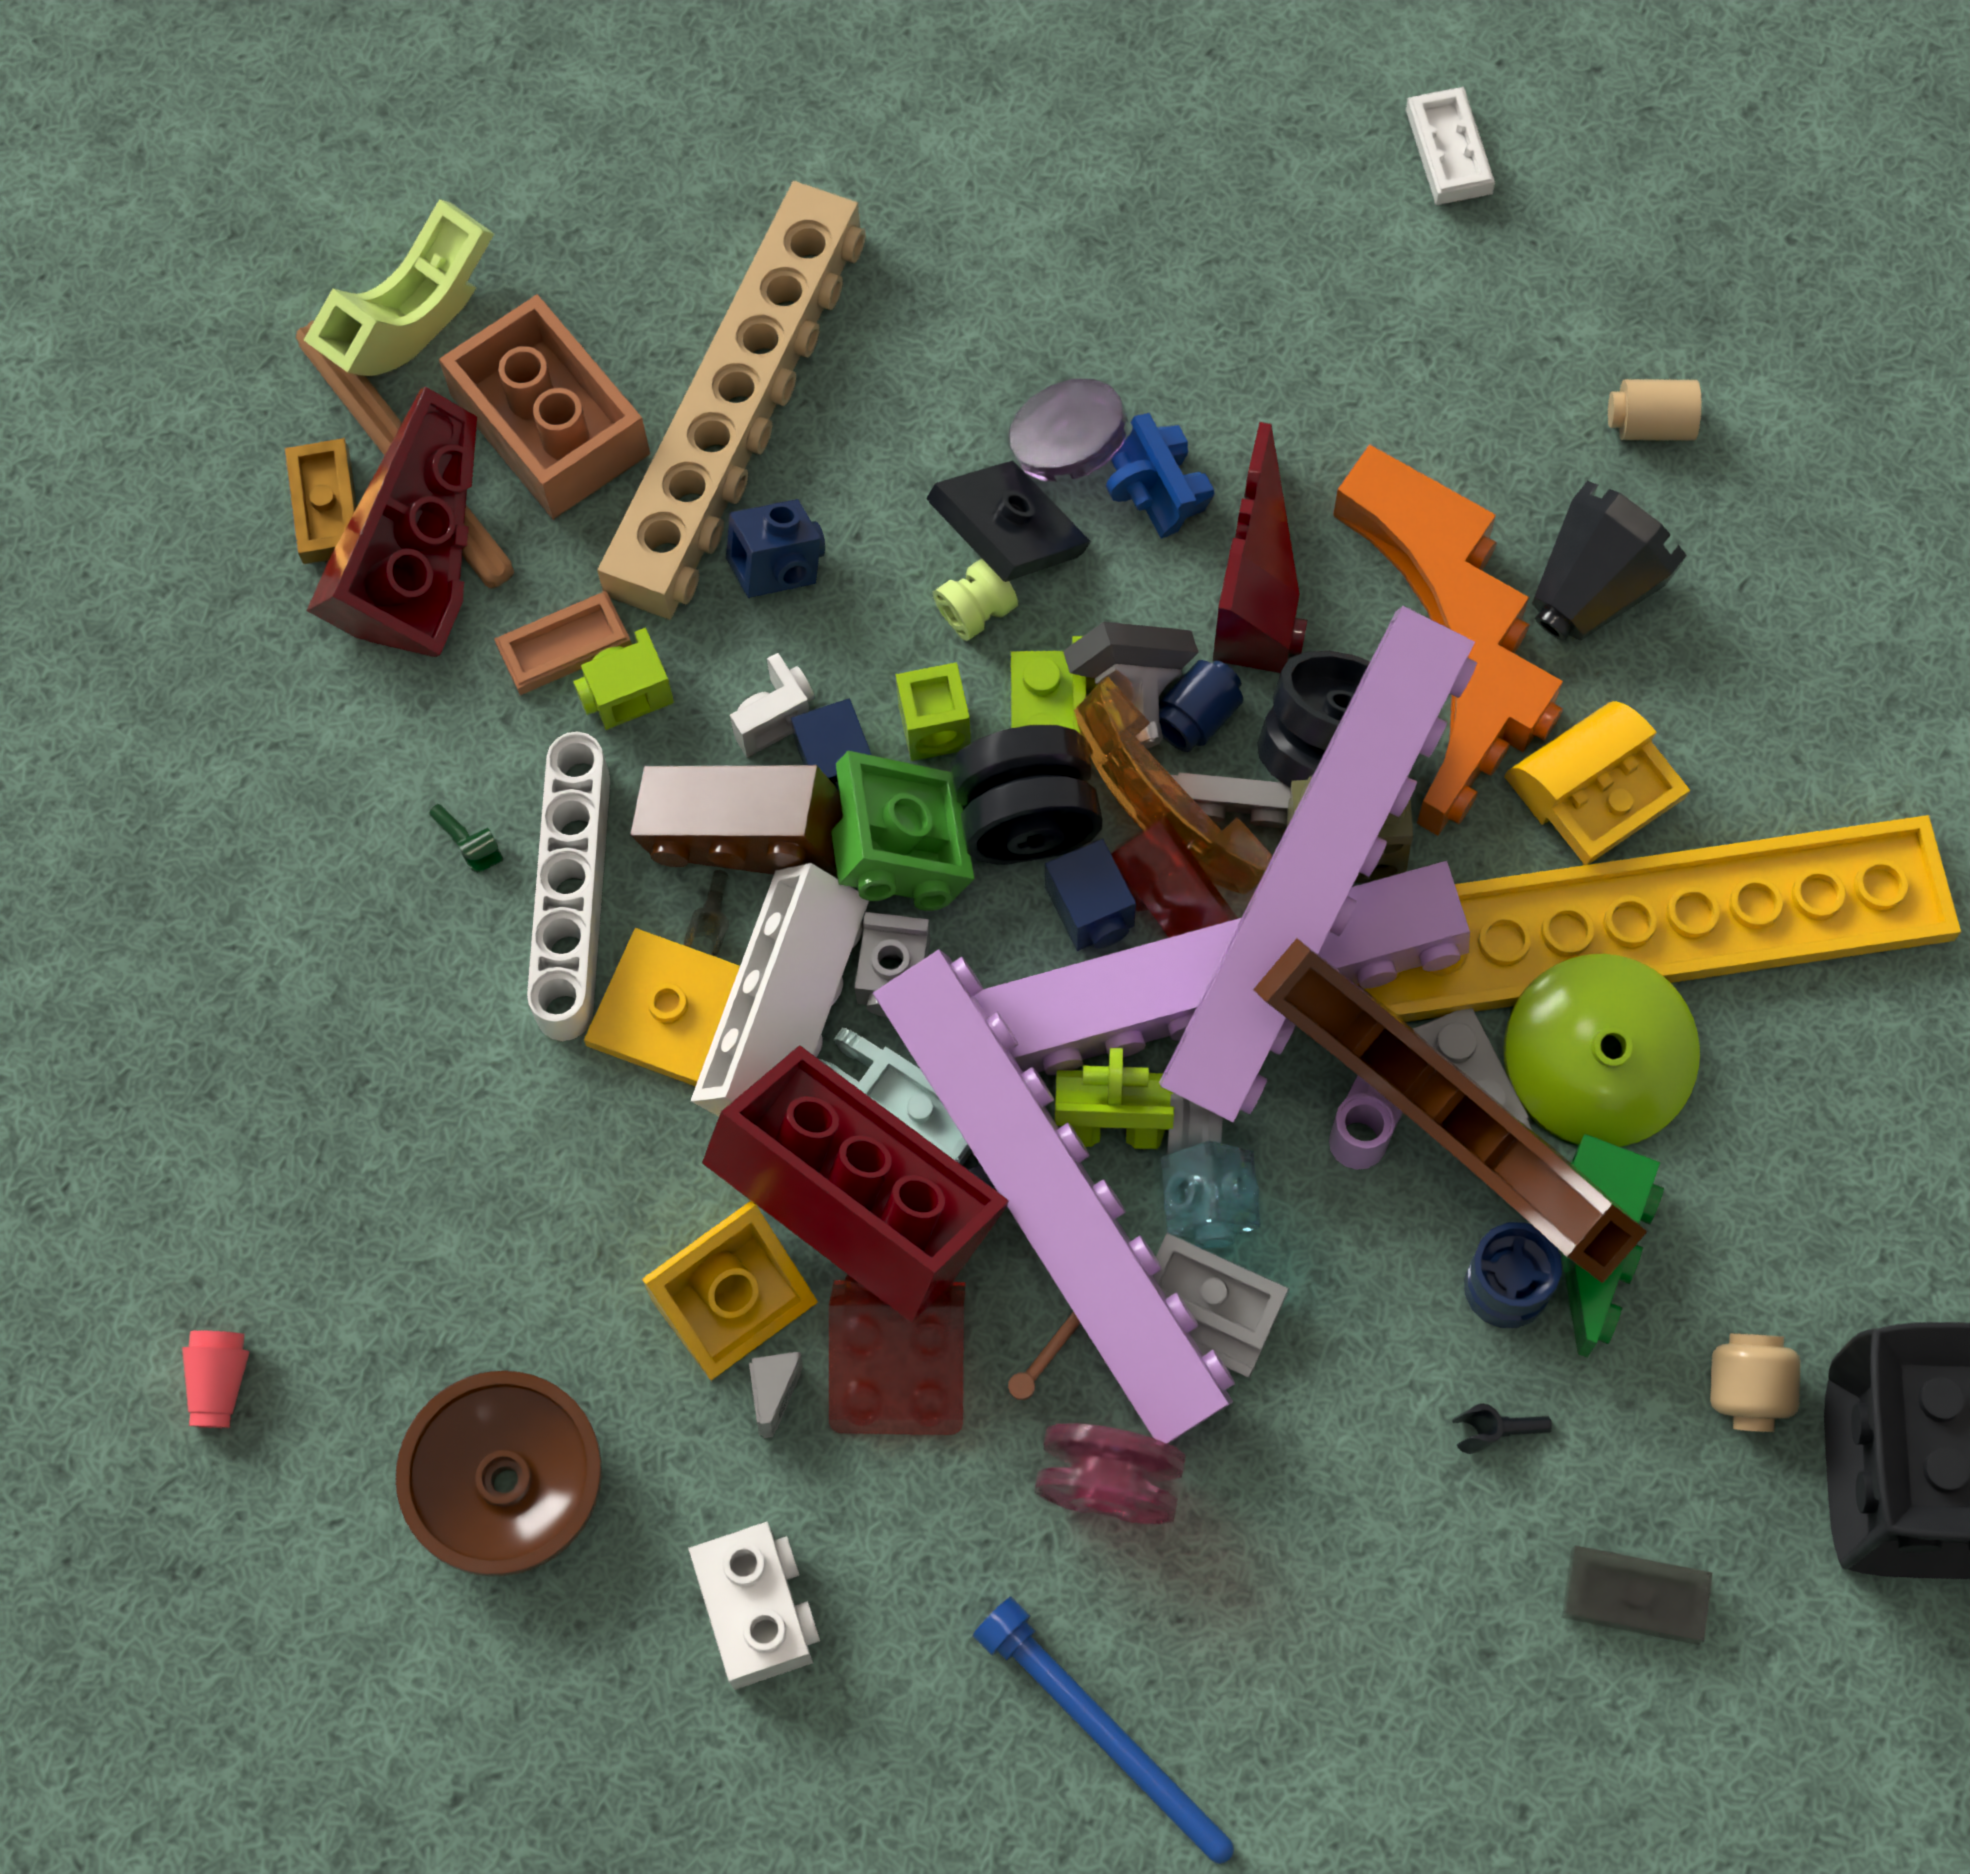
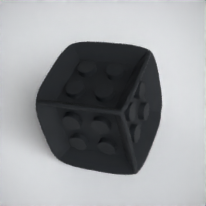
M1916 1322L1864 1330L1854 1336L1831 1361L1825 1394L1824 1431L1830 1524L1840 1566L1843 1569L1884 1577L1970 1579V1323Z

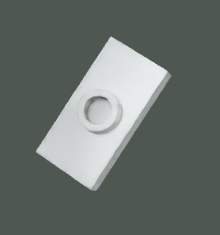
M1464 87L1408 98L1406 105L1407 116L1436 205L1492 194L1495 181Z

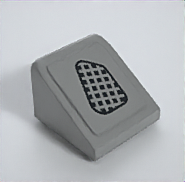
M800 1352L752 1358V1363H749L759 1436L763 1435V1438L773 1437L781 1422L803 1368Z

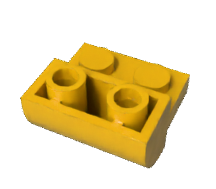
M1617 701L1607 703L1510 768L1504 776L1541 825L1550 820L1584 865H1589L1683 801L1691 791L1652 743V739L1657 733L1656 730L1634 709Z

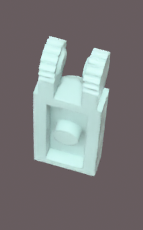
M842 1027L833 1041L846 1056L856 1059L869 1067L868 1071L859 1082L836 1065L823 1059L821 1061L963 1166L972 1150L921 1069L886 1046L882 1050L865 1038L860 1037L857 1033Z

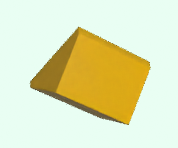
M749 1201L642 1279L653 1304L711 1381L818 1303L758 1206L752 1201Z

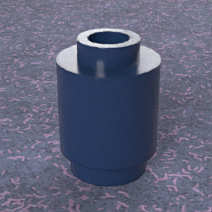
M1198 660L1158 703L1162 737L1172 746L1183 752H1190L1196 745H1205L1243 703V695L1239 689L1242 683L1239 676L1221 661L1216 660L1210 663L1205 660Z

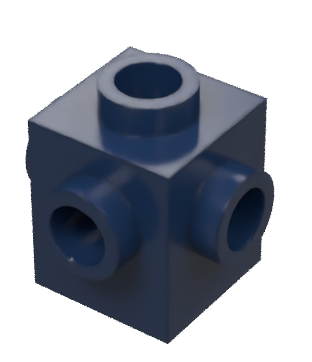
M798 499L730 512L726 560L748 598L816 584L819 558L825 554V539L819 523L816 521L811 522Z

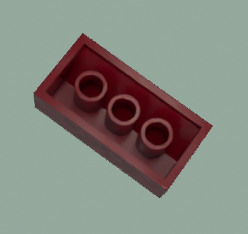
M800 1045L720 1112L702 1161L704 1166L911 1323L951 1285L1009 1203L1007 1198Z

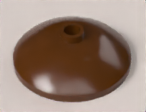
M491 1371L469 1376L453 1383L434 1396L421 1409L408 1428L400 1447L396 1465V1491L399 1506L408 1527L417 1540L432 1555L445 1564L466 1573L490 1577L508 1576L532 1570L563 1552L578 1537L590 1519L597 1503L602 1480V1459L599 1443L591 1423L580 1406L555 1384L535 1375L516 1371ZM510 1470L517 1473L518 1482L512 1491L500 1493L495 1490L494 1482L501 1472Z

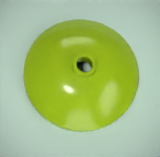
M1589 954L1578 956L1556 964L1543 972L1529 984L1518 998L1508 1019L1503 1048L1506 1074L1526 1113L1550 1134L1576 1145H1579L1584 1134H1587L1618 1147H1623L1640 1142L1661 1131L1679 1114L1686 1104L1694 1088L1699 1070L1700 1044L1694 1018L1683 997L1665 977L1641 962L1619 955ZM1606 1035L1614 1036L1621 1044V1053L1617 1059L1606 1057L1601 1050V1041Z

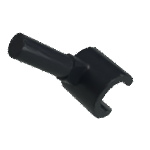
M1485 1403L1473 1406L1452 1420V1423L1464 1422L1470 1424L1477 1430L1478 1435L1471 1436L1457 1444V1448L1467 1454L1476 1453L1496 1442L1501 1437L1517 1434L1550 1433L1552 1429V1422L1549 1416L1516 1418L1500 1416L1495 1408Z

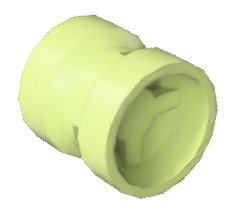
M982 558L967 568L966 579L962 578L960 581L949 580L933 591V598L941 615L965 641L970 640L984 630L985 621L990 619V615L1002 618L1018 607V599L1011 583L1003 581Z

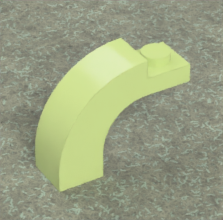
M439 199L411 250L396 271L383 283L364 293L354 294L332 289L304 341L347 373L364 376L379 375L406 364L415 358L467 304L476 289L475 286L468 282V279L493 238L494 233L452 203Z

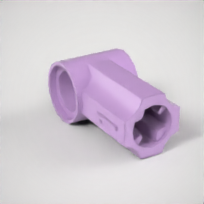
M1358 1075L1346 1099L1338 1107L1329 1137L1330 1150L1336 1160L1345 1167L1356 1170L1370 1168L1381 1160L1403 1114L1400 1109ZM1351 1123L1366 1124L1373 1129L1377 1138L1371 1141L1357 1140L1349 1134L1346 1126Z

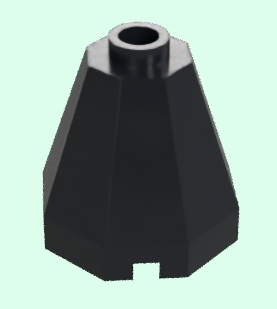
M1590 481L1583 485L1571 501L1532 602L1533 606L1539 611L1535 617L1536 622L1550 635L1562 641L1568 635L1580 641L1663 588L1677 572L1687 556L1679 545L1672 554L1665 548L1663 544L1670 537V533L1663 524L1619 492L1609 489L1602 498L1594 496L1598 484Z

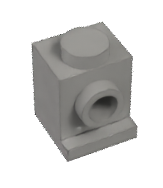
M865 912L864 931L855 982L857 1004L867 1005L866 1008L869 1012L887 1017L873 992L929 956L931 942L929 919ZM881 959L903 961L898 968L892 970L885 969L879 964Z

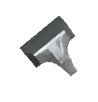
M1102 622L1063 651L1070 674L1095 678V683L1101 686L1110 697L1111 708L1104 731L1099 740V748L1106 752H1118L1129 734H1131L1136 747L1140 749L1151 748L1160 744L1163 737L1159 723L1158 696L1168 684L1182 675L1181 669L1199 653L1191 630Z

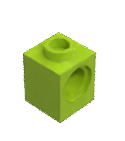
M957 662L895 674L898 706L911 761L959 752L971 744L970 716Z

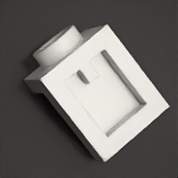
M779 653L767 658L770 680L776 690L770 694L768 692H761L749 697L739 706L738 711L730 715L735 740L747 758L792 734L791 717L809 712L808 702L814 699L812 688L801 669L796 666L789 670Z

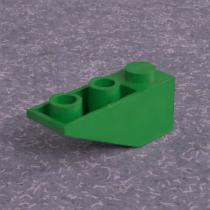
M1584 1134L1571 1163L1637 1223L1642 1221L1651 1224L1664 1191V1187L1653 1184L1660 1162ZM1636 1245L1603 1283L1561 1252L1579 1355L1588 1358L1598 1341L1605 1344L1610 1343L1622 1311L1621 1306L1611 1302L1618 1282L1622 1281L1630 1284L1642 1255V1246Z

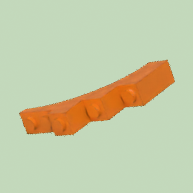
M1369 444L1338 488L1333 516L1370 541L1404 575L1427 610L1431 620L1475 641L1467 658L1477 662V665L1462 695L1459 698L1451 695L1449 744L1444 762L1422 802L1417 824L1439 836L1449 819L1460 824L1469 812L1478 795V791L1472 789L1471 786L1481 771L1492 776L1502 762L1510 745L1524 753L1534 736L1546 740L1563 711L1562 707L1555 704L1563 681L1514 654L1530 624L1522 620L1529 597L1482 571L1497 545L1496 541L1490 539L1496 514Z

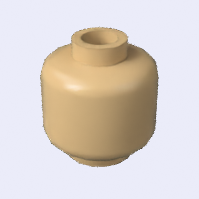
M1730 1333L1729 1344L1718 1346L1712 1354L1710 1401L1714 1410L1720 1414L1733 1416V1429L1774 1432L1775 1419L1789 1418L1796 1414L1799 1408L1800 1357L1796 1351L1784 1347L1783 1336Z

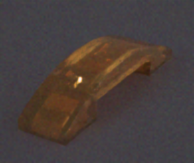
M1107 676L1074 710L1080 733L1086 739L1088 753L1105 784L1134 822L1169 855L1205 879L1225 889L1246 895L1259 884L1273 855L1238 817L1221 831L1136 738L1150 722Z

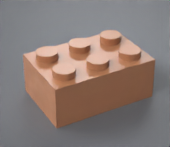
M538 294L439 358L451 397L460 407L477 416L478 430L552 519H555L650 455L644 423L640 414Z

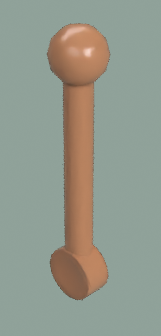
M1074 1311L1026 1372H1020L1011 1377L1008 1388L1014 1398L1026 1400L1033 1395L1035 1380L1080 1325V1321Z

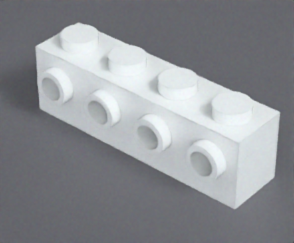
M812 863L775 871L691 1102L719 1116L723 1109L799 1045L815 1057L818 1056L823 1043L821 1034L830 1008L840 996L843 988L842 975L851 950L858 943L864 928L862 919L869 900L861 898L857 890L850 886L839 885L837 878Z

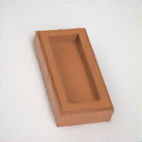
M607 591L494 639L519 695L582 669V664L592 661L598 653L607 648L615 646L625 648L632 645Z

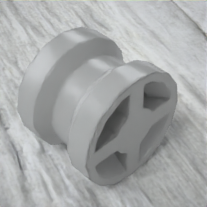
M1175 1093L1171 1094L1170 1106H1174L1173 1129L1168 1130L1167 1158L1180 1159L1186 1153H1200L1205 1160L1219 1161L1223 1117Z

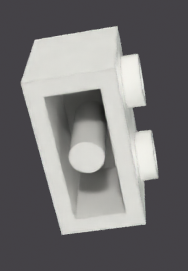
M764 1522L688 1548L726 1674L734 1690L813 1663L808 1645L820 1642V1638L808 1601L795 1605L787 1580L800 1575L787 1536L774 1540L768 1522Z

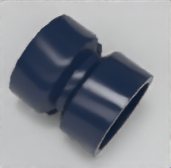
M1508 1222L1492 1228L1480 1240L1464 1277L1465 1296L1472 1311L1484 1322L1499 1328H1519L1533 1322L1544 1311L1549 1299L1557 1288L1562 1275L1560 1252L1540 1231L1528 1223Z

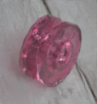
M1077 1423L1056 1424L1047 1427L1044 1451L1054 1458L1069 1464L1070 1467H1050L1039 1470L1035 1484V1494L1048 1502L1069 1510L1114 1516L1130 1523L1165 1524L1174 1521L1178 1499L1168 1491L1150 1484V1482L1172 1481L1182 1478L1186 1455L1179 1449L1154 1438L1104 1426Z

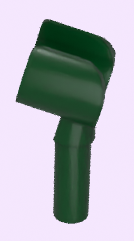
M436 804L430 809L429 815L452 837L471 870L479 873L504 861L488 827L469 836L466 828L441 804Z

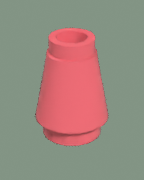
M190 1331L189 1347H182L188 1412L190 1413L189 1426L230 1428L231 1415L234 1412L250 1353L248 1350H243L245 1334L224 1331Z

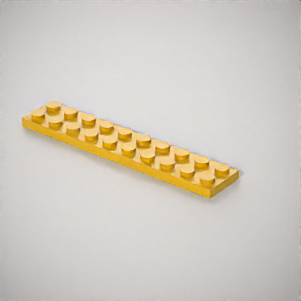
M1929 815L1455 884L1470 930L1469 953L1460 955V960L1447 968L1425 971L1422 966L1398 972L1397 977L1385 985L1364 989L1397 1014L1404 1022L1443 1017L1463 1009L1473 1008L1474 1012L1514 1006L1523 991L1543 972L1565 960L1583 955L1611 954L1631 958L1649 966L1665 977L1670 983L1951 942L1956 940L1961 933L1931 820Z

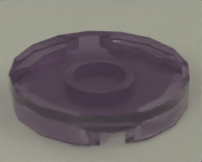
M1070 379L1056 383L1030 397L1016 413L1009 429L1010 448L1016 461L1025 473L1041 481L1057 482L1055 476L1070 474L1072 480L1084 477L1107 464L1122 447L1126 438L1124 427L1126 421L1128 423L1127 411L1115 390L1110 385L1098 380Z

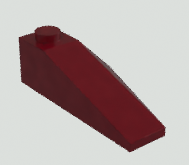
M426 386L420 389L335 547L307 608V612L362 640L432 657L441 655L463 603L464 581H460L462 549L467 547L469 526H464L467 489L472 486L477 416Z
M1259 422L1247 475L1245 499L1242 498L1236 534L1232 540L1218 607L1213 661L1217 660L1227 664L1281 673L1288 661L1289 654H1302L1308 620L1296 618L1300 593L1272 424Z

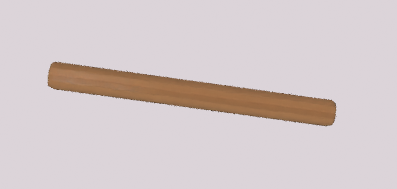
M312 320L307 326L301 327L296 333L299 347L385 456L402 422L366 376L347 373L304 341L305 336L315 321ZM466 505L464 526H469L467 547L462 549V556L486 587L494 589L502 585L503 582L508 581L513 576L514 569L509 558Z

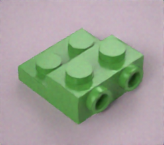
M847 751L836 763L843 818L831 830L839 885L858 888L859 896L869 901L884 900L892 895L913 898L915 907L923 911H935L949 905L974 880L971 856L967 853L961 823L963 808L957 802L951 772L853 751Z

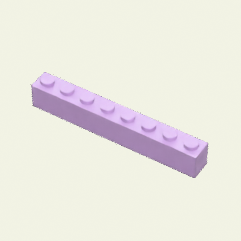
M1402 606L1395 612L1159 1081L1161 1087L1231 1122H1234L1239 1110L1247 1114L1253 1111L1267 1082V1079L1258 1075L1269 1051L1280 1055L1295 1028L1294 1023L1266 1003L1253 989L1296 938L1318 954L1329 932L1340 936L1357 903V900L1349 897L1348 894L1359 872L1368 877L1372 874L1387 844V841L1378 837V834L1388 814L1391 813L1400 817L1416 787L1417 781L1407 777L1419 753L1428 758L1431 756L1447 725V722L1438 718V715L1448 695L1451 694L1459 698L1472 677L1477 662L1467 657L1475 641L1405 606Z
M1440 862L1352 887L1348 896L1357 900L1354 911L1340 936L1331 932L1328 933L1318 955L1326 959L1328 963L1362 988H1375L1393 981L1397 977L1398 972L1422 966L1425 971H1435L1457 963L1461 958L1460 955L1469 953L1470 930L1448 862ZM1241 918L983 989L974 996L988 1017L998 1012L1012 1031L1019 1045L1011 1049L1010 1052L1023 1072L1031 1067L1037 1072L1045 1071L1048 1075H1056L1057 1070L1074 1071L1082 1066V1060L1106 1053L1109 1056L1110 1048H1123V1057L1130 1056L1143 1050L1146 1046L1145 1043L1167 1036H1170L1172 1040L1180 1041Z
M938 949L874 991L873 995L996 1190L1009 1200L1008 1209L1159 1448L1166 1446L1233 1403L1226 1390L1233 1386L1235 1382L1218 1354L1211 1350L1203 1355L1189 1332L1197 1328L1198 1324L1180 1295L1176 1292L1167 1298L1153 1277L1162 1268L1145 1240L1139 1235L1131 1241L1118 1222L1117 1218L1126 1213L1110 1185L1105 1179L1094 1184L1081 1164V1161L1090 1155L1075 1130L1069 1123L1058 1128L1045 1107L1054 1101V1098L1037 1071L1031 1067L1023 1072L1012 1056L1010 1050L1019 1044L1004 1019L998 1012L988 1017L974 995L982 991L983 987L971 967L963 957L953 962L948 955Z

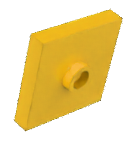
M635 928L584 1038L586 1046L696 1087L740 966Z

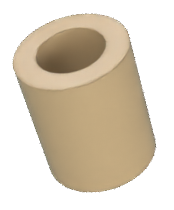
M1624 379L1621 383L1620 392L1611 391L1608 402V424L1610 428H1619L1621 440L1695 441L1698 436L1701 420V389L1698 380Z

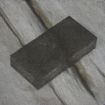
M1575 1545L1570 1555L1562 1618L1700 1645L1705 1638L1713 1572Z

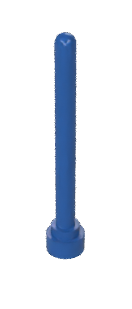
M1012 1596L1002 1602L982 1622L972 1636L992 1656L998 1652L1006 1661L1013 1657L1211 1861L1219 1864L1229 1861L1234 1852L1232 1841L1032 1638L1035 1630L1027 1623L1031 1616Z

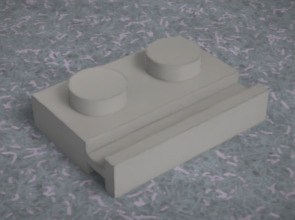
M1166 1233L1156 1255L1162 1269L1155 1273L1153 1277L1167 1298L1177 1292L1189 1308L1198 1324V1327L1189 1333L1203 1355L1214 1350L1227 1368L1248 1378L1251 1377L1290 1288L1170 1233Z

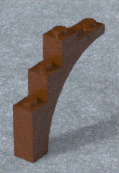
M1298 938L1295 939L1253 989L1266 1003L1303 1030L1419 1125L1519 1212L1563 1254L1603 1283L1647 1233L1639 1223L1554 1147L1520 1122L1476 1081L1435 1050L1397 1014L1360 985H1356Z

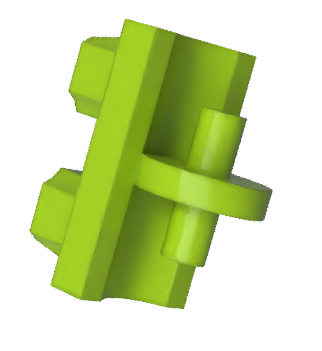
M1110 1048L1109 1066H1083V1071L1057 1070L1055 1123L1057 1126L1069 1123L1085 1147H1092L1100 1142V1128L1104 1127L1126 1128V1143L1130 1144L1133 1148L1158 1149L1165 1130L1173 1129L1174 1106H1170L1171 1094L1174 1093L1161 1087L1159 1084L1163 1073H1148V1068L1123 1067V1048Z

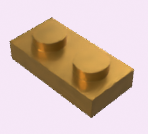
M345 438L285 448L297 548L303 565L330 559L357 508L350 453Z

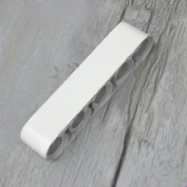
M582 732L565 733L558 737L549 747L546 757L527 991L529 1006L541 1031L551 1039L559 1041L572 1040L582 1035L591 1024L594 1009L610 776L601 746L595 738ZM585 763L593 766L588 773L582 776L571 777L565 775L576 764ZM581 820L588 822V826L578 834L566 835L561 833L564 826L572 821ZM578 878L584 880V884L580 889L573 893L561 894L556 892L557 887L567 879ZM571 936L580 939L577 947L568 953L558 954L551 951L552 946L561 938ZM569 996L576 999L572 1008L563 1014L555 1015L546 1012L547 1006L558 997Z

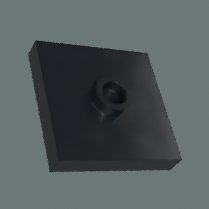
M1013 460L937 482L926 498L936 511L1005 582L1076 559L1085 552L1091 542Z

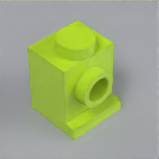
M646 627L634 632L637 643L625 648L621 646L607 648L598 653L592 661L582 664L581 668L584 677L573 681L586 715L598 711L605 730L674 703L669 679Z

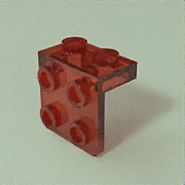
M847 1275L845 1280H834L829 1301V1424L835 1432L846 1434L953 1435L961 1430L963 1426L966 1282H952L911 1323L851 1276Z

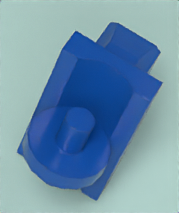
M1150 413L1133 417L1131 421L1133 428L1130 435L1117 446L1114 452L1115 455L1111 459L1116 472L1108 479L1106 488L1113 501L1124 502L1132 499L1137 510H1146L1162 539L1177 533L1187 517L1205 511L1214 496V488L1205 473L1182 474L1178 465H1182L1189 451L1188 441L1180 426L1157 427Z

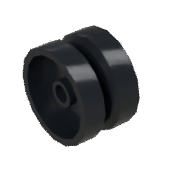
M1330 650L1304 652L1287 661L1280 673L1273 694L1274 705L1265 718L1257 741L1259 759L1272 776L1290 789L1292 781L1308 780L1309 777H1313L1370 661L1356 655Z
M1028 725L1005 729L977 739L961 749L951 761V774L958 803L965 807V810L961 813V823L967 853L977 861L995 865H1010L1060 856L1089 843L1102 830L1103 818L1097 790L1088 783L1091 778V763L1086 739L1075 729L1059 725Z

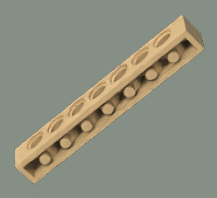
M793 180L597 569L603 592L607 591L610 598L671 620L679 602L686 605L691 601L699 580V571L696 567L703 553L712 554L720 542L724 528V521L720 518L728 502L737 504L741 499L748 480V470L745 467L752 453L760 455L765 450L772 431V421L769 420L776 404L785 406L788 403L796 382V373L793 370L801 355L808 358L812 354L820 330L817 321L823 309L832 310L839 299L843 284V278L840 274L846 262L855 263L862 252L866 231L860 228L858 202ZM809 254L818 255L817 257L809 259L801 258ZM784 301L796 302L789 306L777 305ZM762 348L772 349V351L766 354L753 353ZM738 396L749 397V399L740 403L728 402L730 399ZM711 445L726 446L717 452L703 451ZM687 494L702 495L692 502L679 501L682 496ZM664 543L677 545L668 552L659 553L653 551L657 546Z

